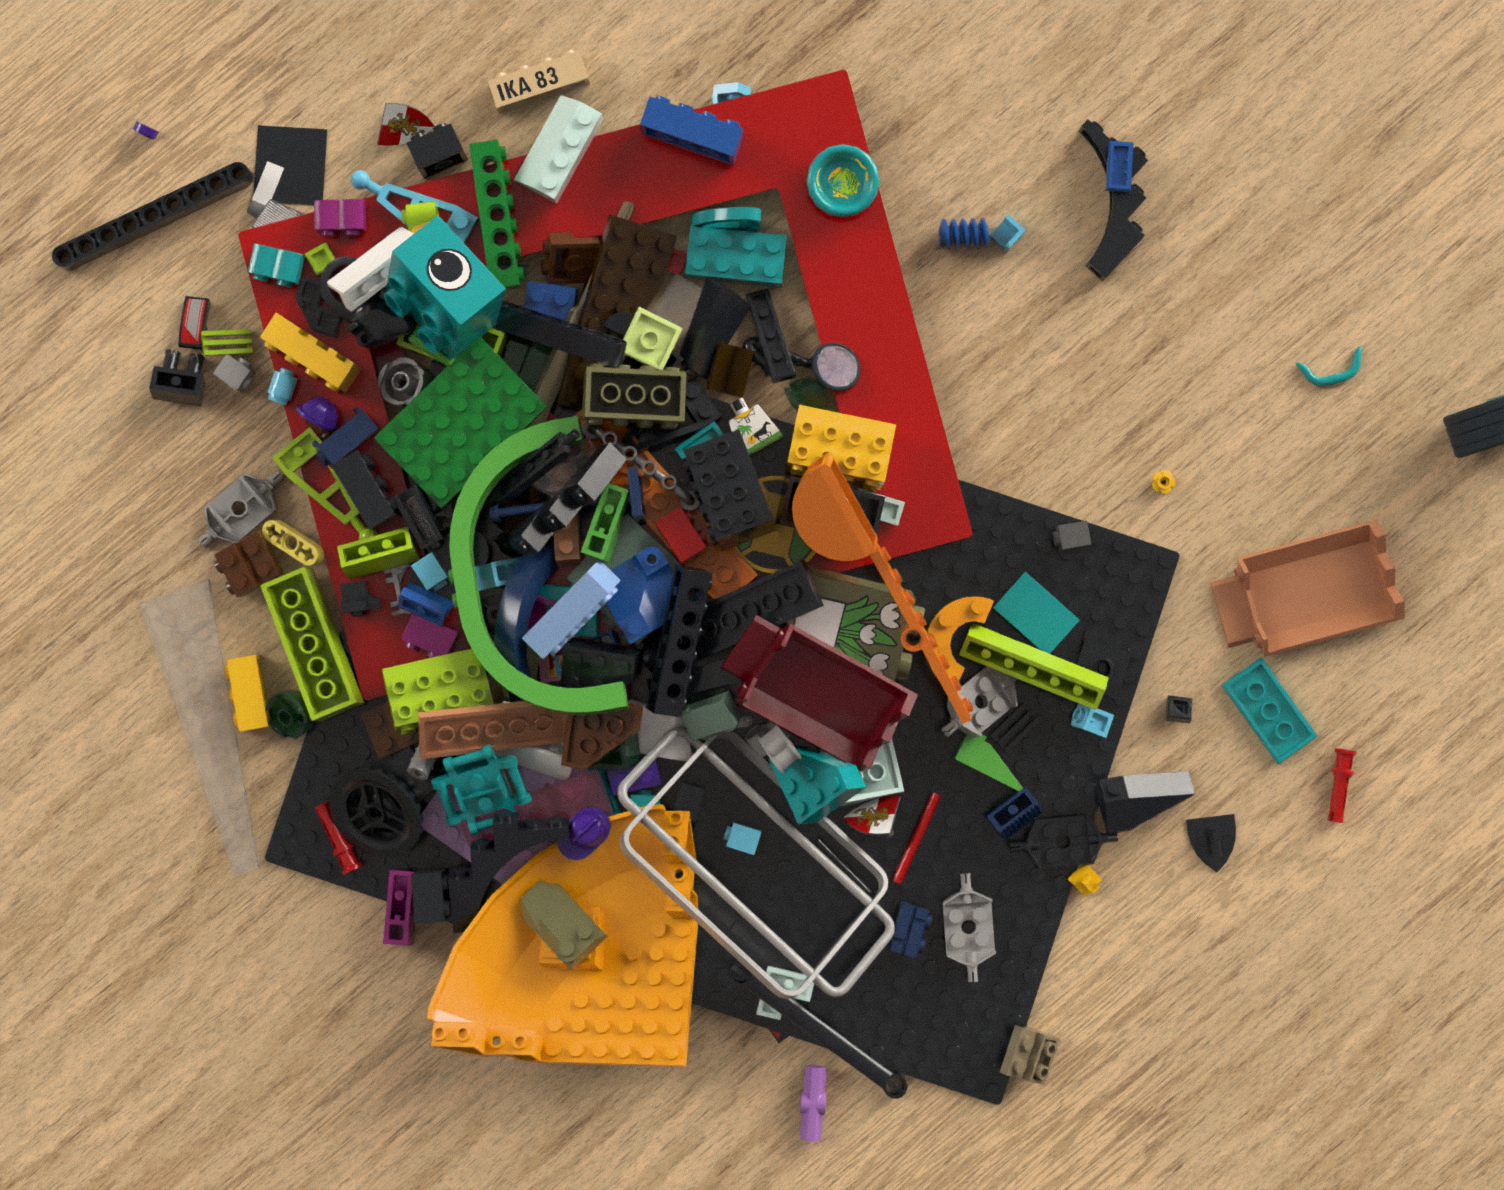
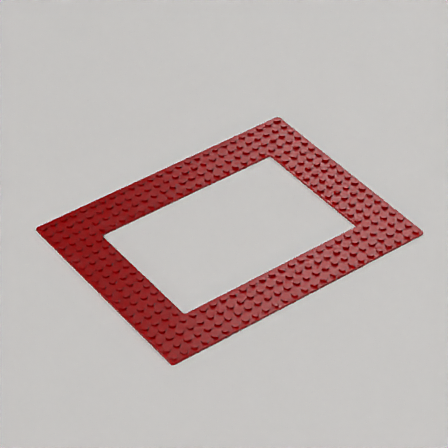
M839 70L694 109V112L700 114L703 111L712 113L717 116V120L723 122L726 119L733 120L740 124L739 127L743 128V140L734 165L643 135L639 124L594 136L558 203L555 204L514 181L527 155L503 161L504 170H509L511 185H507V192L513 196L514 209H510L511 219L516 218L518 233H514L515 243L519 242L521 257L543 252V240H548V233L572 232L574 238L602 236L608 216H618L624 202L634 204L629 221L643 225L765 191L778 190L821 346L827 343L845 345L856 355L860 364V376L857 383L846 391H833L839 413L896 425L885 483L881 490L877 489L873 493L903 501L905 505L898 526L880 521L877 543L880 548H886L890 558H895L971 537L970 521L879 187L876 197L868 208L857 215L848 217L827 214L816 206L808 192L806 180L809 166L815 157L828 147L845 144L858 147L870 156L846 70ZM496 163L485 166V172L493 173L497 169ZM473 169L404 187V189L456 205L478 217L479 219L465 245L487 267ZM497 186L491 187L488 195L490 197H497L501 192V188ZM390 193L387 201L402 212V210L406 209V204H410L412 199ZM378 195L362 199L366 202V232H360V236H345V232H338L335 237H323L321 233L315 231L314 212L241 231L238 237L248 271L254 244L287 250L305 256V253L326 242L335 259L343 256L360 258L399 227L407 230L408 227L376 200ZM438 208L439 217L447 224L452 213ZM497 210L492 214V220L496 222L501 221L504 217V212L501 210ZM505 234L498 235L495 239V244L499 246L506 244L508 236ZM306 256L299 285L292 284L291 288L277 285L278 280L268 279V282L254 280V275L248 273L263 330H265L275 313H278L362 368L346 393L342 390L336 393L325 386L327 381L319 376L316 380L305 373L307 368L302 364L298 363L296 367L284 358L287 354L278 349L277 353L269 349L274 371L280 372V369L284 368L295 372L294 377L298 378L291 401L288 400L287 405H284L293 440L310 427L306 423V419L301 415L299 416L296 410L298 405L305 404L316 397L328 399L335 405L338 411L337 429L332 431L326 438L315 431L322 441H325L356 415L353 409L357 406L369 416L379 429L376 434L355 451L371 456L377 466L374 469L375 473L382 476L389 486V489L386 490L389 496L395 497L408 490L402 467L374 439L390 421L381 389L378 386V377L370 349L358 344L356 336L347 330L350 324L343 318L336 338L311 330L306 317L296 301L302 276L320 281L321 275L316 276ZM504 258L499 263L509 261L510 259ZM323 299L320 307L334 311ZM839 348L824 350L823 355L831 385L840 387L849 384L855 375V365L848 353ZM316 455L301 467L304 481L320 494L336 482L328 465L326 467L323 466ZM853 484L850 488L858 491V488L862 489V486ZM340 489L327 499L343 514L346 515L351 511ZM308 494L362 697L364 700H371L385 696L387 693L382 669L431 658L427 656L429 651L422 648L419 651H415L406 647V641L401 639L412 613L392 616V612L400 610L399 607H390V602L398 601L394 582L385 583L386 578L393 577L392 573L383 574L382 570L353 579L348 578L341 568L337 546L358 541L359 533L350 522L345 525ZM409 501L408 504L414 512L411 501ZM359 514L358 517L360 518V520H361V521L365 524V526L367 527V525H366V523L364 522L363 518H362L361 515ZM402 516L376 532L379 535L409 526ZM647 524L641 525L653 539L680 563ZM416 540L419 558L422 559L426 556L425 551L420 548ZM585 541L581 542V550ZM582 553V561H583L584 558L586 557V555ZM815 553L807 562V566L840 573L873 564L874 562L870 555L858 560L838 561ZM578 565L557 566L558 569L544 584L568 586L570 581L567 579V576ZM412 567L407 568V571L404 573L401 581L402 588H407L408 578L413 572ZM752 568L758 574L754 581L770 575V573ZM368 581L371 594L376 598L383 599L384 608L366 611V616L351 617V613H342L340 584ZM694 588L689 590V598L693 596ZM707 594V603L714 600L709 594ZM453 605L443 624L460 632L451 653L472 649L463 630L459 610L454 608ZM600 609L598 610L599 635L613 630L603 619L606 615ZM498 610L493 612L495 619H497ZM617 625L614 627L615 633L622 632ZM581 636V639L583 640L593 638L588 636Z

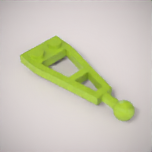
M311 427L272 457L289 479L345 525L350 522L358 531L359 540L378 535L376 531L369 530L358 517L359 511L334 469L329 467L336 482L321 494L295 473V471L318 454L312 442L315 440L320 444L323 442ZM339 489L351 508V511L346 515L327 500Z

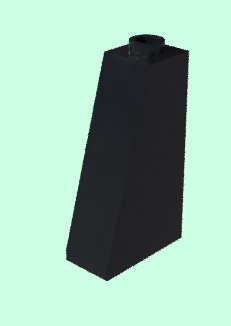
M707 277L680 352V356L684 358L680 363L685 367L683 371L695 379L697 375L704 379L708 378L717 343L728 344L752 306L724 283L711 277Z

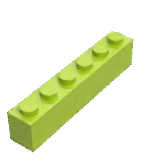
M974 623L971 624L959 654L1094 710H1097L1108 682V677Z

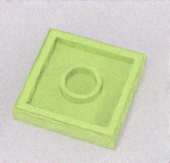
M638 307L623 338L627 342L625 355L646 366H654L655 370H663L683 328Z

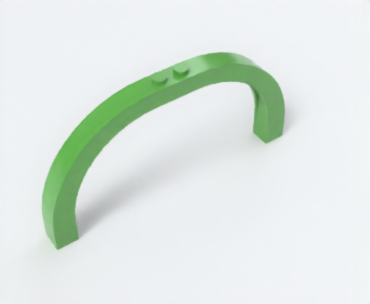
M578 416L536 424L512 435L488 453L473 470L463 486L453 512L449 545L452 569L448 570L450 583L455 585L456 593L452 594L454 608L459 610L462 627L468 643L480 663L497 682L512 694L539 708L570 715H594L629 709L623 681L586 688L556 687L534 680L509 664L494 645L485 625L473 553L474 533L480 511L487 497L504 475L559 432L567 435L572 429H577L581 437L575 440L570 447L584 445L581 422Z

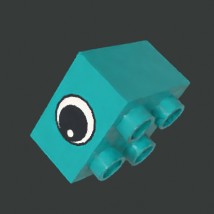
M437 215L392 250L387 275V292L384 294V299L397 316L403 318L409 314L420 325L421 328L417 330L418 337L430 352L437 354L443 350L453 360L479 336L482 337L496 325L506 288Z

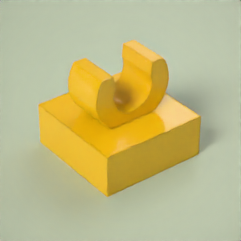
M1082 864L1068 878L1085 897L1090 892L1095 894L1100 888L1098 884L1102 881L1088 864Z

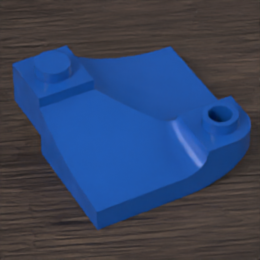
M648 547L611 570L621 581L615 586L618 591L606 604L630 644L661 627L664 622L674 571L663 553L656 547ZM651 554L657 558L654 564L647 562V557Z

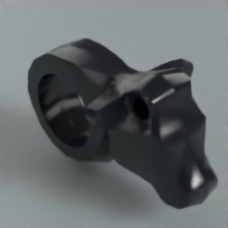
M343 256L327 264L320 279L321 295L324 301L350 324L347 330L356 336L359 345L367 349H374L379 345L390 343L401 336L411 335L415 331L416 321L410 315L401 318L380 300L382 289L352 312L348 310L340 294L331 289L327 282L358 258Z

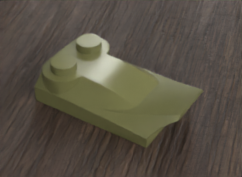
M538 881L520 899L523 919L571 971L608 937L559 884Z

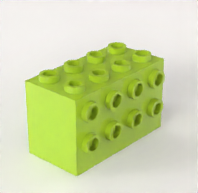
M472 649L382 669L395 732H401L402 736L413 734L416 732V728H419L418 712L493 704L486 670Z

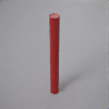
M934 792L931 793L892 881L901 884L941 795Z

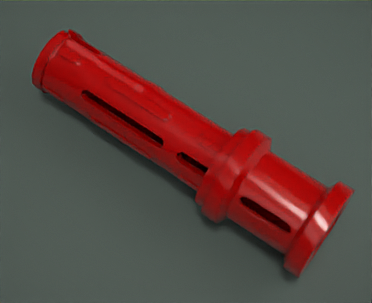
M1335 748L1334 752L1337 753L1335 767L1331 771L1333 772L1332 775H1334V783L1327 820L1343 823L1349 778H1352L1354 771H1352L1353 757L1357 754V751Z
M329 801L315 807L314 809L334 848L332 854L338 858L343 869L342 875L362 867V863H358L352 850L354 848L353 845L347 842L335 825L331 816Z

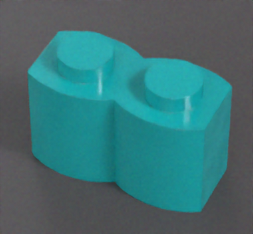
M254 244L248 273L254 275V280L268 282V279L278 280L277 285L291 288L292 284L299 285L305 256L287 250Z

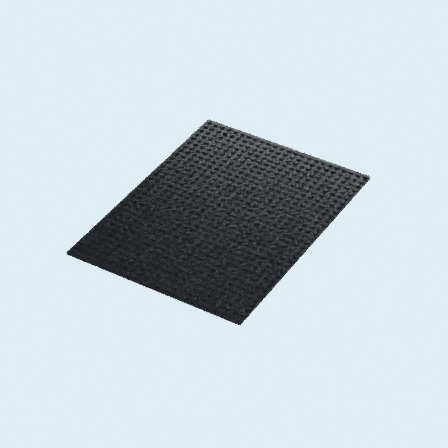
M504 332L508 339L501 358L534 392L553 348ZM432 360L429 371L436 378L439 372H442L447 366ZM557 396L550 410L557 419L573 417L580 411L557 404ZM709 397L722 416L715 423L724 434L730 433L731 429L728 421L736 417L729 403ZM685 409V421L682 424L678 425L675 429L663 430L667 434L695 422ZM769 417L781 432L782 438L750 455L758 479L767 476H792L790 471H786L795 425ZM628 423L626 427L630 430L636 423ZM644 428L635 436L640 443L656 438L651 428ZM694 434L647 450L669 475L674 476L677 483L687 491H693L690 481H693L694 478H689L682 459L675 451V448ZM580 448V461L574 465L576 473L589 459ZM402 468L407 488L409 489L417 485ZM550 471L542 477L547 479V484L541 503L547 502L551 498ZM958 479L972 529L971 537L891 558L888 563L892 570L896 568L903 580L900 583L902 588L912 591L916 599L915 605L925 608L924 619L927 624L924 626L925 630H927L934 615L948 603L965 597H984L994 600L985 623H964L952 635L950 643L952 655L956 662L965 668L959 680L960 685L963 686L983 668L987 667L959 655L972 623L1038 649L993 609L995 604L1024 572H1027L1080 620L1050 653L1051 655L1077 664L1085 638L1132 653L1117 700L1103 695L1098 709L1114 715L1106 738L1071 726L1072 715L1077 708V702L1020 679H1017L1014 683L1018 706L1009 709L982 732V735L987 737L985 741L991 744L1023 788L1027 787L1038 801L1043 814H1039V817H1035V820L1089 815L1092 821H1094L1099 805L1095 788L1099 780L1108 778L1180 555L1176 551L1089 522L1087 523L1091 545L1060 551L1059 546H1055L1053 541V532H1056L1055 527L1083 520ZM420 487V489H421V491H422V493H423V495H424V497H425L426 494L424 493L423 489ZM414 498L411 500L414 514L426 536L434 532L431 531V526L425 527L423 525L426 519L418 518L422 510L416 509V506L419 504ZM429 501L428 504L432 509V503ZM627 504L624 516L628 514L634 520L632 507ZM483 505L475 530L479 531L487 540L489 548L487 563L522 557L524 555L522 553L510 557L500 551L499 546L494 540L504 531L491 521L490 508ZM445 506L443 509L440 508L438 512L443 511L446 513L448 509ZM597 506L582 507L579 510L581 542L586 539ZM440 518L438 522L444 524L450 522L448 518ZM446 528V534H448L450 529ZM552 534L544 546L553 547L554 549V534ZM429 547L424 548L425 555L427 556L432 551ZM874 563L840 572V574L885 584ZM342 626L339 638L360 690L346 634ZM623 631L616 633L620 644L630 645L621 636ZM907 634V639L912 642H916L921 638L920 635ZM641 641V643L637 645L634 642L632 645H636V648L642 649L644 643L643 641ZM735 645L693 663L692 668L725 660ZM903 648L902 652L912 654L911 668L905 683L896 680L895 682L918 694L910 715L898 722L892 736L904 792L884 796H901L892 827L894 834L890 838H886L884 835L864 834L850 827L843 817L853 809L874 799L839 806L826 817L869 855L886 873L888 889L877 904L891 916L893 921H895L900 901L930 910L929 915L932 916L929 930L924 929L922 936L923 939H926L923 953H918L917 958L889 951L887 943L845 995L840 997L829 996L814 983L810 1002L793 999L888 1069L999 1105L1002 1102L1010 1076L1000 1073V1069L1015 1025L1020 1027L1027 1026L1073 885L1068 878L1078 869L1079 865L1039 869L1028 852H1010V848H1013L1010 847V842L1024 841L1034 820H1031V823H1027V826H1023V829L1020 828L1019 832L1016 831L1015 835L1012 834V837H1008V840H1004L991 824L987 815L1019 791L953 758L965 733L957 729L948 737L944 734L945 732H942V728L951 722V716L947 708L948 696L941 683L930 671L922 649L911 652ZM1099 660L1094 663L1092 670L1103 676H1108L1111 668L1108 662ZM642 661L641 672L630 683V700L646 704L649 692L646 680L652 678V672L646 668ZM538 664L537 681L541 682L540 667ZM552 681L544 683L560 687L561 681ZM387 695L371 700L363 699L364 704L321 722L310 721L265 854V860L387 901L390 870L416 872L418 870L447 868V874H449L450 869L460 866L472 868V865L466 858L423 829L419 836L420 839L407 853L394 858L376 857L361 851L353 845L354 848L352 850L356 859L363 866L346 875H342L343 869L338 858L332 854L334 848L314 808L329 801L334 783L346 771L349 772L355 767L362 769L364 766H370L372 770L376 768L382 769L406 749L404 748L379 759L360 715L388 702ZM977 696L975 704L981 709L983 700L980 696ZM1023 702H1026L1041 720L1006 753L989 735ZM747 709L740 711L741 718L736 725L737 727L732 730L745 742L744 736L747 731L755 725H761L764 718ZM1024 709L997 737L1001 739L1027 711ZM1031 716L1004 744L1007 746L1034 718ZM792 734L789 737L795 747L804 746L810 748L811 751L820 753L819 748ZM722 738L715 739L708 745L717 756L812 844H815L821 838L872 889L868 895L871 898L876 895L879 885L876 877L820 824L816 822L798 825L783 790L730 741ZM419 742L416 743V744H414L413 746H414L415 748H417L418 745H419ZM690 744L692 753H695L697 749ZM619 745L598 762L601 763L610 783L609 770L638 764L647 754L631 751ZM700 754L659 799L660 804L665 806L666 811L674 810L681 782L705 788L693 829L696 860L814 969L866 906L710 761ZM763 756V758L770 764L769 756ZM657 757L655 760L658 763L662 784L640 790H651V795H657L687 761ZM588 770L586 792L582 804L587 807L599 808L608 816ZM357 788V801L359 804L362 791ZM434 790L420 802V814H422L437 790ZM636 790L627 792L630 799L631 794H636ZM931 793H937L941 797L901 884L892 881L893 876ZM615 795L622 813L627 812L628 810L619 801L618 795ZM733 822H737L762 830L754 855L726 846L727 840L723 838L727 825L732 827ZM1062 834L1057 837L1056 844L1059 848L1068 846L1069 838L1067 835ZM678 872L676 878H681L683 872ZM696 873L694 874L693 890L698 895V910L765 972L768 966H773L804 974ZM963 873L965 874V883L966 873L971 874L970 879L973 891L992 899L996 954L978 965V982H968L967 967L946 956L942 902L960 891V874ZM494 878L490 881L483 895L480 910L489 897L503 885ZM870 911L819 974L833 987H839L884 933V923ZM452 913L450 917L446 920L447 922L453 923ZM972 920L964 921L961 927L962 931L965 933L973 932L975 923ZM698 924L692 1004L826 1048L783 1015H781L780 1020L757 1015L756 1012L760 999L743 986L734 984L729 978L728 968L737 959ZM742 964L736 966L749 976L750 971ZM732 971V976L734 977V979L738 981L745 980L737 973Z

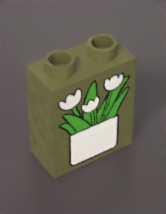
M808 566L824 606L782 624V629L792 624L887 678L905 683L908 679L912 663V654L902 652L904 647L901 643V632L907 622L887 585ZM909 590V592L911 593V595H912V597H913V599H914V602H916V599H915V597H914L912 591ZM915 603L912 604L915 612L920 611L924 617L925 608L916 606ZM917 632L908 633L915 636L919 635Z

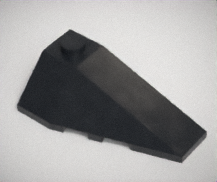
M1189 771L1112 777L1099 780L1095 788L1107 835L1131 831L1145 821L1155 818L1161 812L1169 808L1171 809L1195 795Z

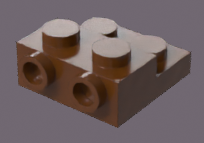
M572 232L548 233V240H543L542 244L546 260H541V273L546 276L547 283H588L600 247L598 237L574 238Z
M256 531L238 543H233L214 554L216 569L221 574L224 573L228 580L226 588L230 594H235L236 597L245 596L261 587L260 585L283 574L262 531Z
M389 702L360 714L379 759L419 742V728H416L415 733L402 736L401 732H395Z

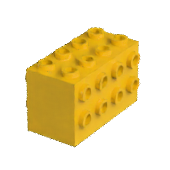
M799 405L786 471H790L792 476L802 477L806 469L816 459L830 453L836 460L850 487L854 484L862 486V490L876 492L877 489L881 490L886 479L896 425Z

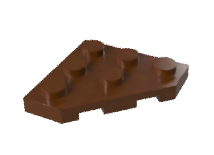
M628 703L629 709L594 715L568 714L561 765L586 770L640 731L643 706Z

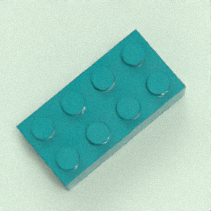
M690 226L685 272L686 279L706 280L707 277H711L725 283L782 288L787 235Z

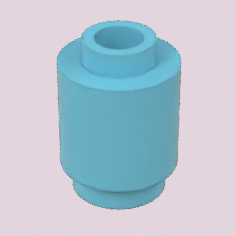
M281 368L280 372L274 371L267 391L269 393V400L283 405H287L288 400L291 401L298 378L294 377L295 372Z

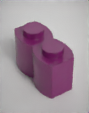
M362 199L314 200L315 231L321 233L323 237H335L338 232H345V236H360V232H366V202Z

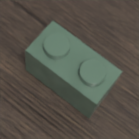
M730 691L686 705L681 718L692 741L700 738L702 740L709 739L715 733L721 731L727 733L734 730L741 718V714Z

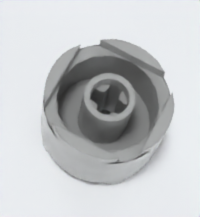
M407 357L396 358L397 360L384 365L378 377V386L381 389L383 398L387 402L404 409L435 377L425 366Z

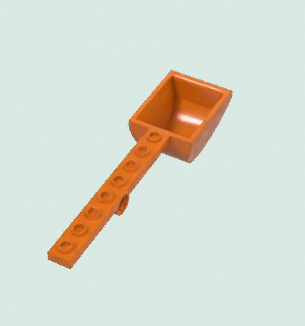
M830 453L821 456L806 469L794 495L792 514L799 535L812 550L829 559L852 561L868 555L871 556L907 622L901 632L903 647L911 652L922 649L961 722L964 724L972 720L971 711L974 709L967 697L963 699L959 692L962 689L960 682L956 676L951 677L947 669L950 668L946 657L944 654L940 656L937 652L936 647H938V643L934 635L926 632L924 626L927 624L920 611L915 612L912 606L915 602L909 590H903L900 584L903 582L900 573L896 568L892 570L888 563L891 560L889 553L885 547L880 548L877 543L878 537L836 460ZM917 632L921 638L916 642H912L907 639V634Z

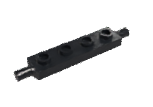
M572 429L567 435L559 432L504 475L493 488L492 494L487 497L484 506L490 508L496 502L506 506L571 455V444L581 437L579 431Z

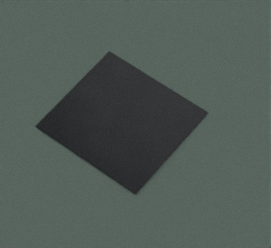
M258 125L254 193L268 161L284 168L273 194V200L279 203L314 205V200H323L327 129Z

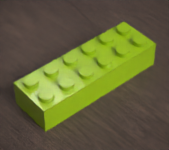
M302 567L260 585L311 720L321 722L364 704L314 570Z

